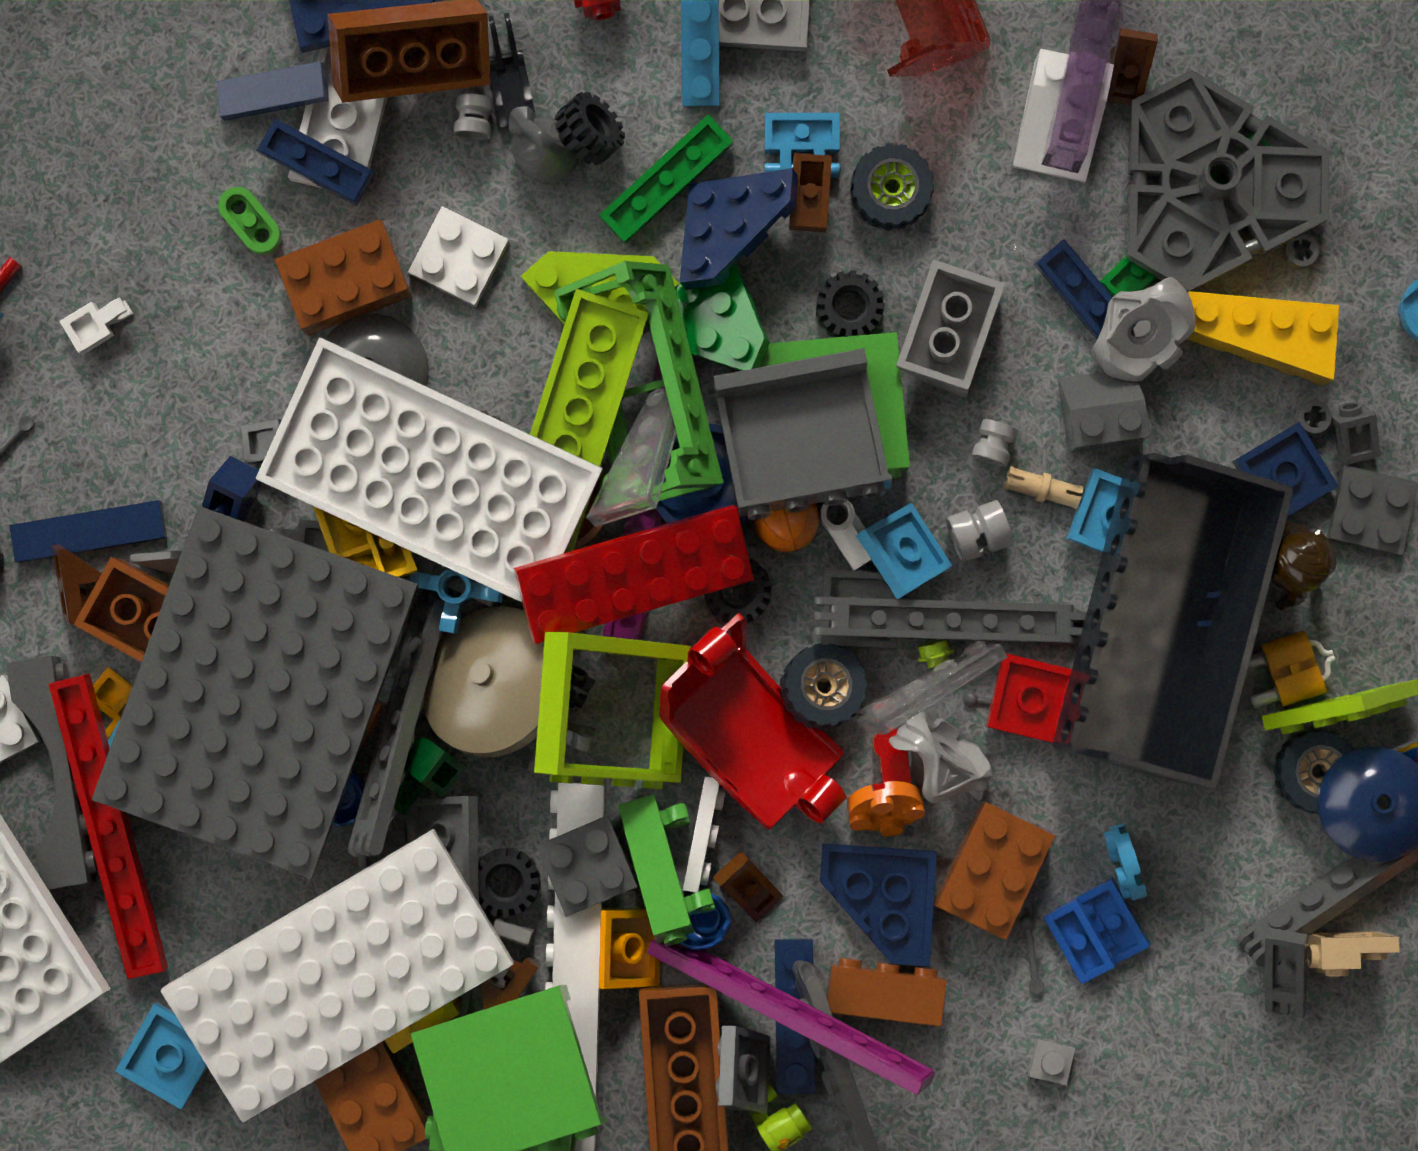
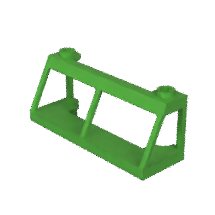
M623 261L554 290L557 312L564 322H566L576 289L597 295L624 287L630 294L633 304H644L646 311L649 312L648 321L663 379L625 389L622 399L665 387L680 448L670 451L671 463L669 468L664 470L666 482L643 490L622 404H620L607 445L613 472L604 476L601 487L602 496L606 501L608 510L633 509L723 484L669 265ZM612 276H616L615 281H611L593 287H588L600 281L608 279Z

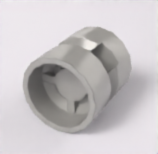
M998 500L977 506L974 514L966 510L946 517L948 532L961 563L983 556L984 549L995 552L1013 546L1011 530Z

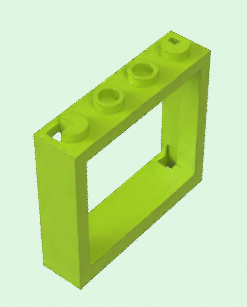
M545 632L534 773L550 774L549 782L569 784L573 783V776H581V784L604 786V778H612V786L635 788V780H643L642 788L662 789L663 782L681 783L683 745L665 726L659 716L661 686L687 662L688 651L691 646L570 632ZM573 651L657 659L649 769L564 763Z

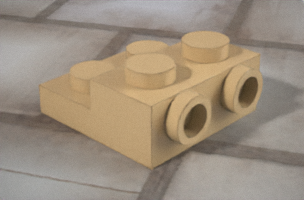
M1379 931L1312 932L1308 935L1307 965L1309 968H1315L1317 973H1325V976H1349V969H1361V957L1364 960H1386L1387 953H1400L1399 937Z

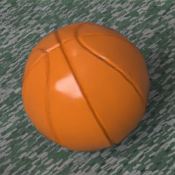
M816 503L809 504L807 510L796 513H788L786 508L771 511V516L753 520L754 530L767 547L778 552H795V550L798 551L807 546L815 537L819 525V509Z

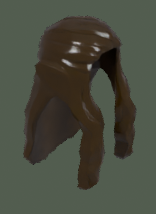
M1285 522L1271 577V582L1285 592V595L1275 604L1278 609L1292 608L1305 602V599L1308 598L1307 592L1320 587L1321 583L1325 582L1329 575L1334 572L1337 564L1336 555L1328 539L1320 529L1312 533L1303 524Z

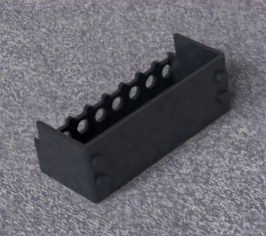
M1158 453L1132 456L1127 459L1053 739V745L1056 749L1169 781L1206 788H1215L1218 785L1293 495V490L1289 485L1190 455L1168 457ZM1220 590L1219 597L1206 598L1208 592H1218ZM1213 620L1211 628L1197 627L1198 621Z

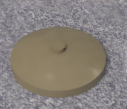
M504 606L478 610L461 619L459 633L445 632L437 644L433 659L434 669L427 681L423 696L424 712L435 733L444 742L465 754L476 757L503 756L521 749L537 737L544 642L533 643L525 611Z

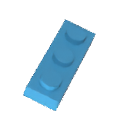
M681 0L682 106L720 105L719 0Z

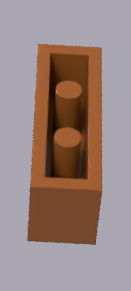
M839 957V964L830 963L826 998L831 1013L942 1026L947 980L944 977L937 976L938 969L915 967V973L900 972V965L886 962H877V969L861 967L862 960Z

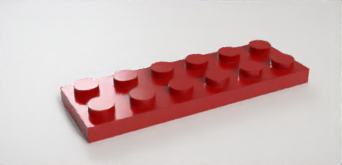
M734 505L513 568L534 644L545 641V632L575 633L754 580L738 510Z

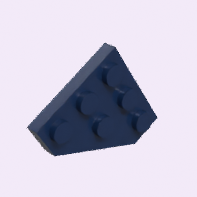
M789 168L689 184L679 282L685 290L721 285L731 275L728 270L743 255L748 257L769 236L766 231L780 217L786 219L796 209L798 174L795 170Z
M822 843L819 881L890 963L930 966L937 851Z

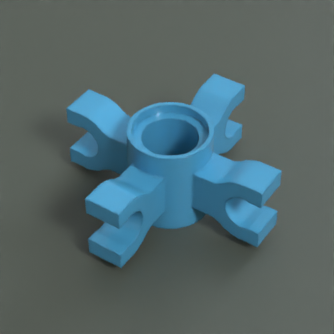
M451 569L443 572L440 576L415 572L410 574L409 581L419 584V588L437 591L440 598L445 601L439 631L459 633L462 606L473 598L500 603L503 601V593L481 583H476L475 580ZM460 576L464 580L466 588L460 597L454 598L448 591V584L452 578Z

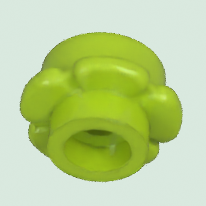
M937 639L918 646L920 653L918 661L926 662L928 668L948 663V655L954 652V648H949L947 639Z

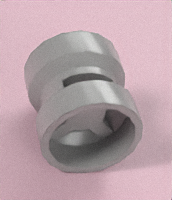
M478 94L458 95L456 98V109L459 112V118L454 122V135L463 139H490L491 125L488 119L489 115L493 113L494 100Z
M983 419L979 429L983 437L980 439V442L974 445L971 456L995 466L1007 467L1010 459L1008 445L1015 442L1018 430L998 421Z

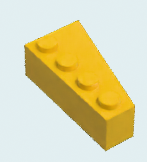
M1188 291L1195 312L1196 325L1194 332L1187 340L1222 352L1232 353L1243 357L1245 360L1278 369V371L1310 380L1311 383L1325 386L1334 380L1339 305Z

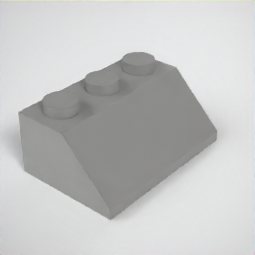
M933 259L896 367L930 386L966 397L1005 283Z

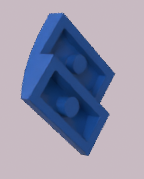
M1113 877L1043 917L1081 984L1113 969L1117 963L1150 947L1151 944L1126 899L1122 898L1120 889Z

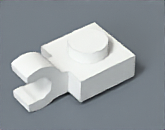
M119 297L100 310L95 303L90 302L60 320V323L77 352L84 355L115 336L109 326L121 322L131 316L133 312L125 300L122 301Z

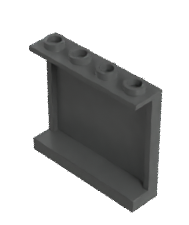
M865 348L713 376L740 517L748 516L750 520H759L771 516V511L786 508L788 513H796L807 510L809 504L824 502L826 506H833L846 502L847 497L862 495L865 499L876 498L884 495L885 490L891 489L892 475L888 473L867 374L868 362Z

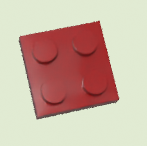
M1002 653L985 727L1053 743L1072 669Z

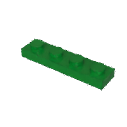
M708 114L601 212L599 218L624 245L627 244L679 196L689 184L693 183L732 147L734 141Z

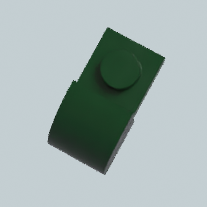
M415 738L404 767L405 777L398 789L394 804L395 810L405 815L425 787L445 798L467 767L430 740Z

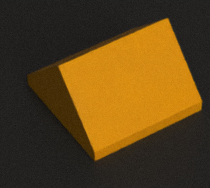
M602 908L599 989L660 986V960L647 953L650 942L655 938L646 908Z

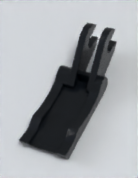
M504 13L512 52L503 54L501 53L494 17H488L496 55L489 56L490 79L500 127L509 126L510 112L517 107H530L536 118L523 51H517L509 13Z

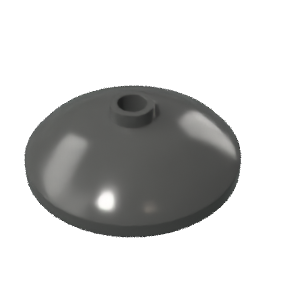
M381 314L359 315L339 324L325 339L368 360H374L375 363L424 386L427 385L429 367L425 349L417 335L407 325L395 318Z

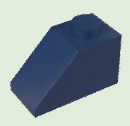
M229 456L209 480L202 507L244 522L259 491L261 481L256 479L259 470Z

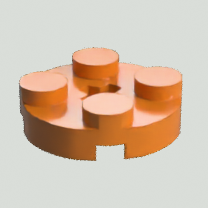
M899 781L884 782L885 789L873 791L872 785L860 788L851 794L847 800L850 828L853 830L880 831L881 835L886 837L901 834L903 826H907L925 816L924 802L919 788L913 784Z

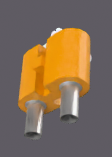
M1305 630L1260 644L1261 652L1251 655L1248 670L1267 665L1274 684V688L1250 696L1254 708L1280 701L1282 707L1327 693L1324 681L1331 674L1330 664L1335 660L1333 651L1325 650L1322 644L1316 640H1309ZM1312 646H1316L1322 655L1330 656L1324 664V675L1321 674L1319 666H1317Z

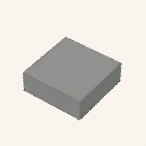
M497 918L493 926L500 938L524 946L531 942L535 930L502 918Z

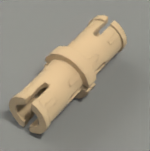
M1012 466L1009 467L1006 476L1008 479L1004 484L1005 490H1012L1036 497L1035 501L1043 503L1045 500L1072 507L1073 509L1078 508L1081 500L1079 495L1083 493V486L1081 485L1077 486L1052 479L1051 474L1043 473L1041 476L1016 469Z

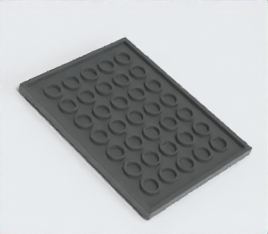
M198 506L91 800L309 879L314 878L419 584Z

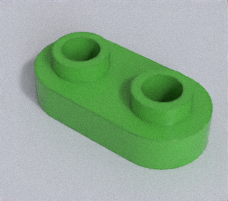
M232 187L221 195L218 203L221 216L253 253L268 255L278 249L282 241L281 230L249 190L242 187ZM240 202L245 203V211L242 214H235L233 211L234 206ZM268 231L269 239L263 243L258 242L257 235L259 232Z

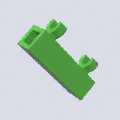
M653 794L619 804L617 806L653 936L657 944L664 942L666 946L684 942L687 940L686 935L694 933L690 915L715 910L710 889L684 897L665 829L682 827L691 823L685 803L676 804L660 811Z

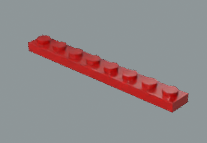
M90 673L49 683L51 697L127 979L163 972L168 968L127 812L91 800L110 748Z

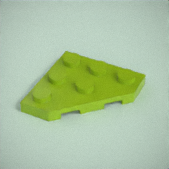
M548 251L521 275V279L565 325V322L561 320L557 312L554 290L623 261L661 263L654 256ZM612 276L608 279H605L588 287H593L600 284L615 281L616 276ZM672 276L676 289L679 283ZM624 287L597 294L598 296L646 311L644 304H633L630 294Z
M1418 679L1385 685L1351 695H1343L1303 705L1299 708L1293 707L1262 716L1265 731L1280 728L1283 735L1304 730L1303 723L1313 721L1314 728L1336 724L1343 720L1354 721L1367 718L1374 714L1390 711V709L1409 705L1408 697L1418 695Z

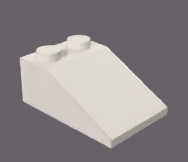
M1040 49L1033 66L1012 168L1083 183L1086 182L1108 97L1114 64Z

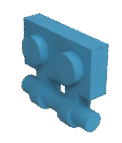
M765 113V153H779L780 157L779 163H765V172L793 168L791 153H813L815 155L839 153L840 113ZM831 163L830 178H839L840 164Z

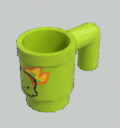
M771 1083L768 1085V1102L779 1096ZM797 1103L788 1108L783 1107L770 1117L768 1114L749 1113L771 1151H785L805 1138L804 1134L813 1129Z

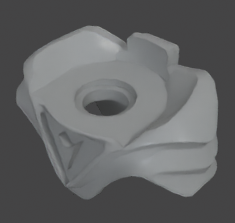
M1168 277L1150 288L1134 292L1122 291L1112 297L1108 303L1101 333L1091 349V356L1108 376L1124 381H1142L1158 365L1163 369H1168L1182 356L1183 351L1179 345L1194 332L1196 325L1194 308L1186 289L1175 278ZM1137 323V325L1133 329V335H1131V329L1133 325Z
M918 711L907 720L905 725L898 729L897 734L891 737L889 742L895 749L911 751L910 775L914 781L923 785L922 792L925 799L932 803H939L952 796L970 792L976 800L980 801L984 791L987 790L988 779L993 777L991 764L982 750L974 743L958 739L960 735L959 729L944 719L937 718L933 723L924 711Z

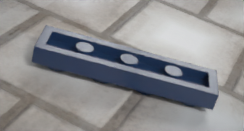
M774 939L775 987L800 999L792 967L798 960L806 961L813 965V939ZM776 1021L777 1094H815V1054L809 1038Z

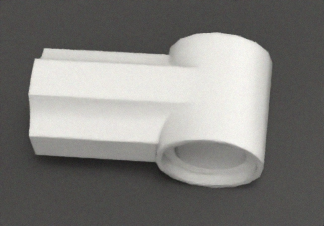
M848 500L838 504L846 511V519L840 525L830 523L826 516L829 506L823 503L819 509L820 524L828 531L854 571L871 560L856 537L865 527L856 515L853 505Z

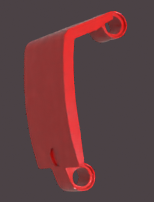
M737 613L722 629L718 627L711 628L689 649L687 662L661 686L659 716L665 726L699 764L766 829H773L794 806L814 822L822 824L848 797L835 780L826 776L842 758L843 750L823 730H818V728L814 727L811 729L804 727L805 724L796 722L792 714L786 711L784 700H781L780 696L781 687L746 649L748 634L746 619Z

